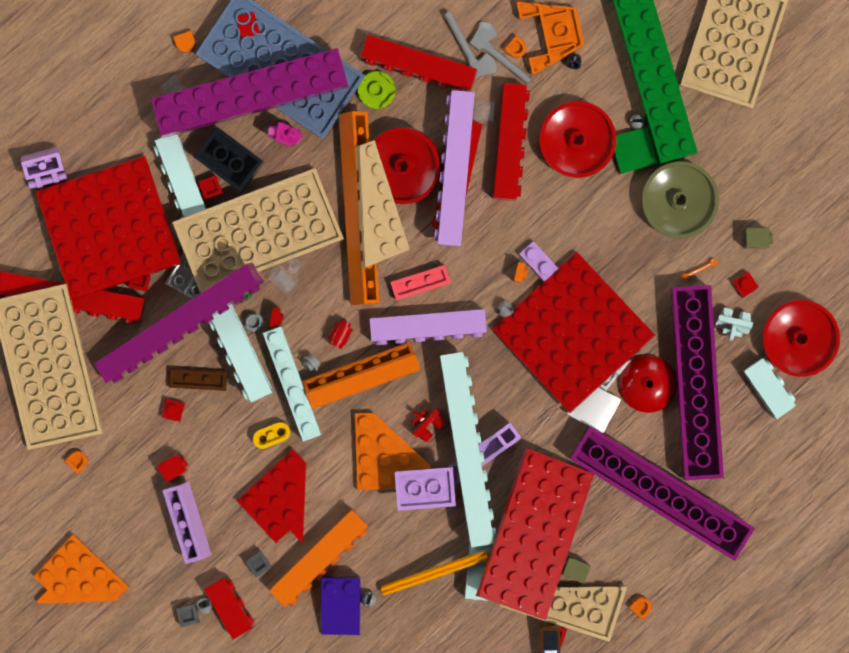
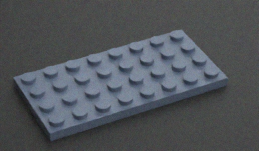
M231 0L195 55L226 76L232 77L328 50L253 0ZM254 12L257 21L253 22L251 29L256 36H246L242 39L237 22L241 25L248 24L251 19L250 13ZM248 14L249 19L247 22L241 23L238 21L237 16ZM255 23L258 24L260 33H256L254 31L253 27ZM343 60L341 61L348 83L347 89L280 106L276 109L324 140L338 119L339 114L342 113L365 78L364 74Z

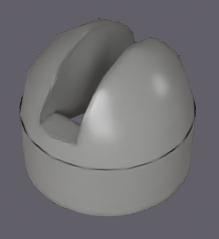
M634 114L631 116L629 124L633 129H641L645 124V119L641 114ZM633 119L642 120V123L633 122Z
M506 300L498 306L497 311L502 317H508L514 313L512 311L514 310L513 306Z
M371 591L365 592L361 597L362 604L366 607L374 606L377 601L376 595ZM368 594L372 595L370 604H366Z
M201 598L196 603L197 609L201 614H209L212 611L213 605L209 598Z

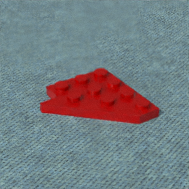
M294 449L237 500L275 543L289 531L300 542L304 540L307 463Z

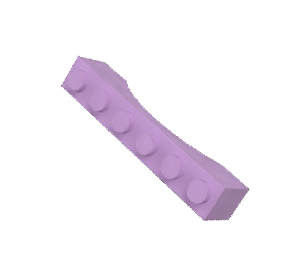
M510 422L478 445L479 451H483L484 463H481L482 466L521 439V436ZM457 461L449 466L453 467L454 487L460 483Z

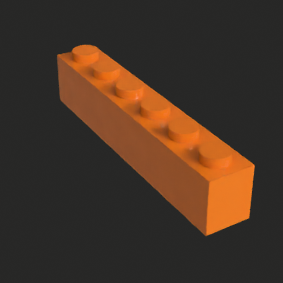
M408 342L302 381L310 405L314 409L421 369L412 344Z
M352 509L269 592L284 607L288 604L292 606L299 599L297 595L301 591L306 593L313 586L311 581L315 578L319 580L327 572L325 568L329 564L333 566L340 559L338 555L343 550L348 552L354 546L352 541L356 537L361 539L368 532L366 530L368 524Z

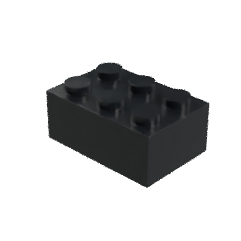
M218 127L215 128L194 156L197 161L240 193L244 192L264 165L262 159Z

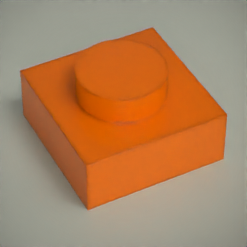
M518 262L513 282L521 283L522 279L526 280L528 269L525 268V263Z

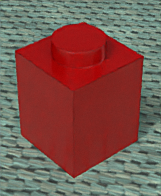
M254 12L250 13L251 19L248 24L241 25L237 22L242 39L246 36H256L251 29L253 22L257 21ZM249 15L237 16L239 22L245 23L248 21ZM255 23L253 29L256 33H260L258 24Z
M176 454L157 467L167 483L188 471L187 466L189 464L184 456L180 457L179 454Z

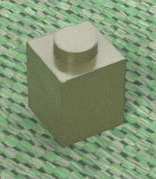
M769 228L744 229V249L769 248L770 244H773V233L770 232Z
M568 556L562 570V576L584 584L591 565Z

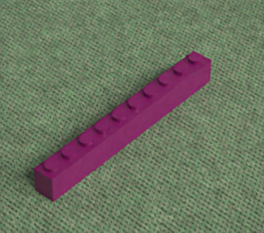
M253 263L245 264L94 363L105 383L113 381L115 384L124 378L123 374L126 372L130 374L139 369L137 365L140 363L146 364L153 360V355L157 352L161 354L168 350L169 344L173 343L175 345L184 339L183 335L186 333L190 335L199 330L198 326L200 324L206 325L214 320L213 316L217 313L221 315L228 311V306L232 303L236 305L245 300L244 296L250 293L252 295L259 291V286L265 282Z

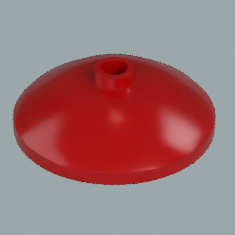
M650 355L640 356L630 361L622 371L619 380L620 393L624 401L631 408L644 413L657 412L665 408L674 398L677 389L676 376L672 367L663 359ZM648 380L653 383L651 388L646 386Z

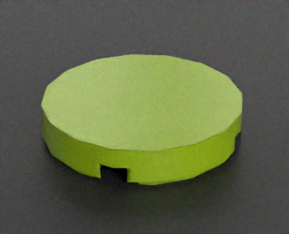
M375 71L367 73L358 87L359 99L370 109L378 110L385 108L391 104L395 97L396 88L394 81L384 72Z

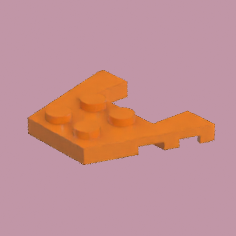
M516 2L520 20L540 16L548 54L529 58L532 76L585 45L577 8Z

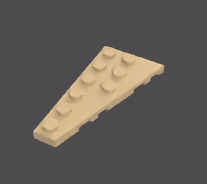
M375 140L355 147L356 170L359 172L357 190H360L358 214L359 231L362 233L360 251L363 254V261H361V268H366L410 250Z
M627 586L557 587L547 618L543 621L610 642ZM501 604L499 605L500 607H503V608H506V609H510V610H513V611H516V612H519V613H522V614H525V615L534 617V616H532V615H529V614H526V613L517 611V610H515V609H512V608L503 606V605H501Z

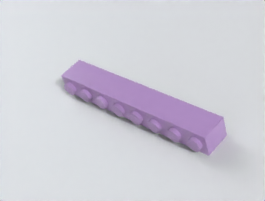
M452 90L451 95H447L446 106L450 107V114L445 116V126H448V133H444L443 145H447L446 153L442 152L441 164H445L444 172H440V183H443V191H439L438 202L442 204L441 210H437L436 221L440 222L439 229H435L434 241H438V246L461 247L475 92Z

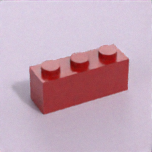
M224 577L204 590L233 640L254 627L253 623L255 621L250 612L246 613L243 606H245L242 597L240 595L237 597L234 589L236 587L232 580H227Z

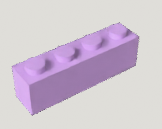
M186 482L162 490L185 564L202 560L212 555L190 483Z

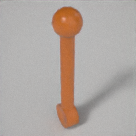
M711 259L709 263L689 273H683L681 279L687 280L693 274L710 266H716L718 261Z

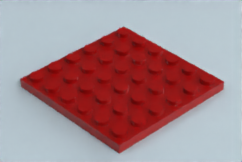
M146 156L36 191L65 284L68 285L71 300L181 264Z
M578 252L571 256L547 280L512 310L514 311L513 314L505 317L492 329L570 414L655 337V334Z

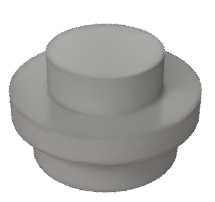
M251 313L245 318L244 324L247 330L257 332L262 329L264 321L261 315Z
M312 354L303 357L305 361L303 365L310 372L312 370L317 372L321 364Z

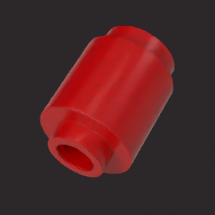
M340 320V323L336 321L328 337L330 338L328 343L340 349L344 345L346 346L353 331L350 328L351 324Z

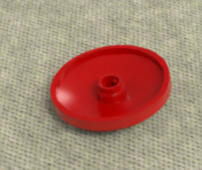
M572 101L562 104L546 117L541 127L539 136L541 153L547 164L563 176L570 178L592 176L609 163L615 152V127L610 117L601 108L592 103Z
M396 127L385 131L375 139L395 203H415L428 196L434 190L440 179L442 164L436 145L426 134L410 127Z
M795 300L779 306L771 313L763 328L762 343L768 360L775 368L787 375L807 377L820 373L833 362L840 346V331L833 315L822 305L808 300Z

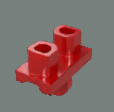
M425 408L420 414L415 410L413 414L416 418L412 423L415 426L420 421L423 423L413 435L428 442L433 434L426 427L432 423L440 429L446 422L437 409L426 420L424 417L428 414V411Z

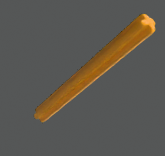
M483 550L382 585L380 589L385 596L487 561L489 556L487 551Z

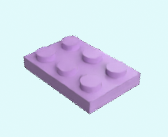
M453 467L395 472L398 511L456 506Z

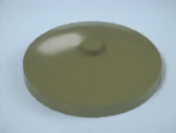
M683 161L665 164L654 171L644 185L641 199L642 209L649 224L659 233L677 239L689 238L704 231L714 220L719 206L718 189L713 178L700 166Z

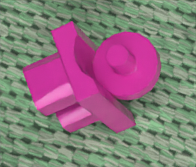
M278 122V127L269 126L267 137L274 138L275 142L287 147H293L294 144L301 141L302 133L297 128Z

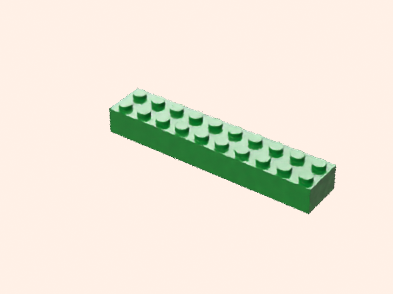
M611 0L658 164L662 165L696 155L698 151L654 0Z

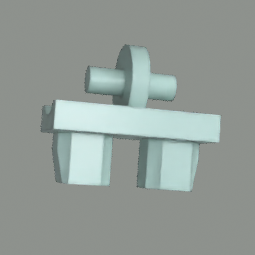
M723 308L716 320L715 327L722 328V333L728 334V340L733 341L734 336L742 337V333L749 334L753 326V322H750V313L740 312L739 318L736 319L732 318L733 310Z

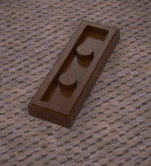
M170 368L169 388L227 391L228 372Z

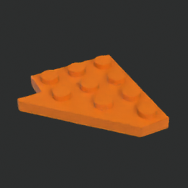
M355 413L357 490L396 489V471L431 469V465L375 413Z
M74 534L34 576L47 589L37 601L38 604L117 601L130 587Z

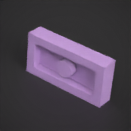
M534 241L519 254L543 281L547 280L559 269Z

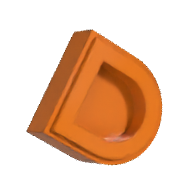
M192 31L173 37L177 48L181 52L189 53L195 48V39Z
M515 35L503 50L512 58H521L526 52V44Z
M75 451L64 462L79 474L87 466L88 457L84 452Z
M645 597L636 598L628 606L641 620H644L652 609L651 602Z

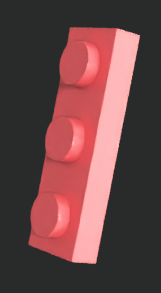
M443 265L390 283L397 301L451 284L446 266Z

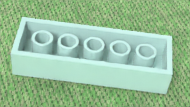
M231 304L228 306L229 310L225 313L214 315V320L209 322L213 331L218 332L219 337H217V341L220 347L225 348L228 353L225 355L226 360L236 370L233 374L237 382L242 383L244 387L242 393L246 401L256 402L274 393V390Z

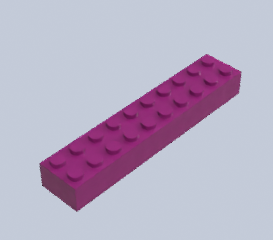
M336 48L151 98L161 137L166 138L347 89L348 83L339 50Z
M711 285L672 287L670 292L683 480L724 478Z
M588 426L569 457L570 460L734 561L755 529L591 426Z

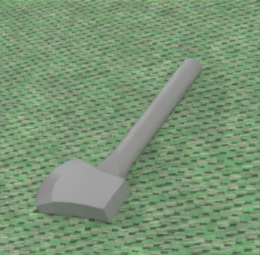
M451 11L444 14L467 58L469 66L478 70L476 78L495 74L497 71L495 60L490 55L485 54L478 61L473 55Z
M480 22L479 28L469 44L478 51L483 50L492 55L523 82L528 84L532 78L490 44V41L497 37L496 29L489 23Z

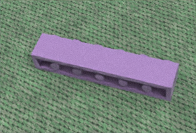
M485 309L370 318L371 342H376V345H386L387 341L395 340V344L406 343V339H414V342L426 341L425 338L433 337V341L445 340L444 336H452V339H462L465 334H471V338L483 337V333H487Z

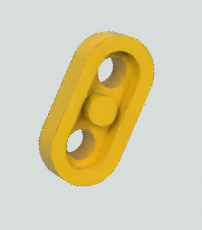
M279 422L258 430L253 436V442L258 448H268L287 440L291 431L287 424ZM279 428L284 429V435H278L277 431ZM262 435L267 438L264 443L260 441V436Z

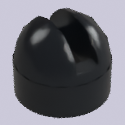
M574 53L569 54L566 59V66L570 69H579L582 62L581 56L579 54L574 55Z

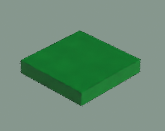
M648 127L616 135L614 153L620 174L658 164Z

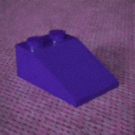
M322 577L321 635H360L361 577Z

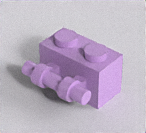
M58 147L21 156V164L26 180L35 179L28 182L30 189L36 187L40 189L44 185L51 183L59 184L60 181L67 180L65 172L57 173L64 170ZM48 174H51V175H52V176H48V177H44V178H41V177H40V176H44V175H48Z

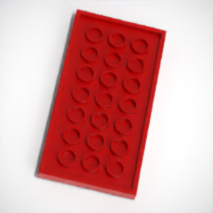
M525 448L476 596L546 620L594 477L593 473Z

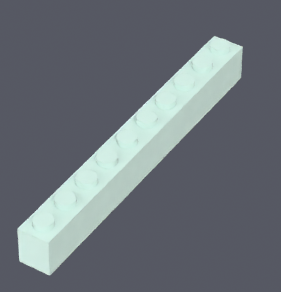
M463 352L441 355L439 357L470 547L493 544L496 537V529L491 527V520H494L492 508H488L487 501H491L489 489L485 490L484 482L488 480L486 470L482 471L481 463H484L483 451H479L478 444L481 443L480 432H476L475 425L478 424L477 413H473L472 406L475 405L474 394H470L469 391L472 381L471 375L466 373V367H469L468 357L464 356Z

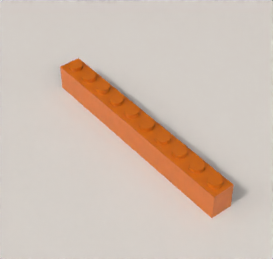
M351 111L339 114L351 305H370L380 303L378 267L376 263L366 268H361V261H363V254L360 251L362 233L359 231L358 214L360 190H357L359 172L356 170L355 151L356 146L369 142L368 112Z

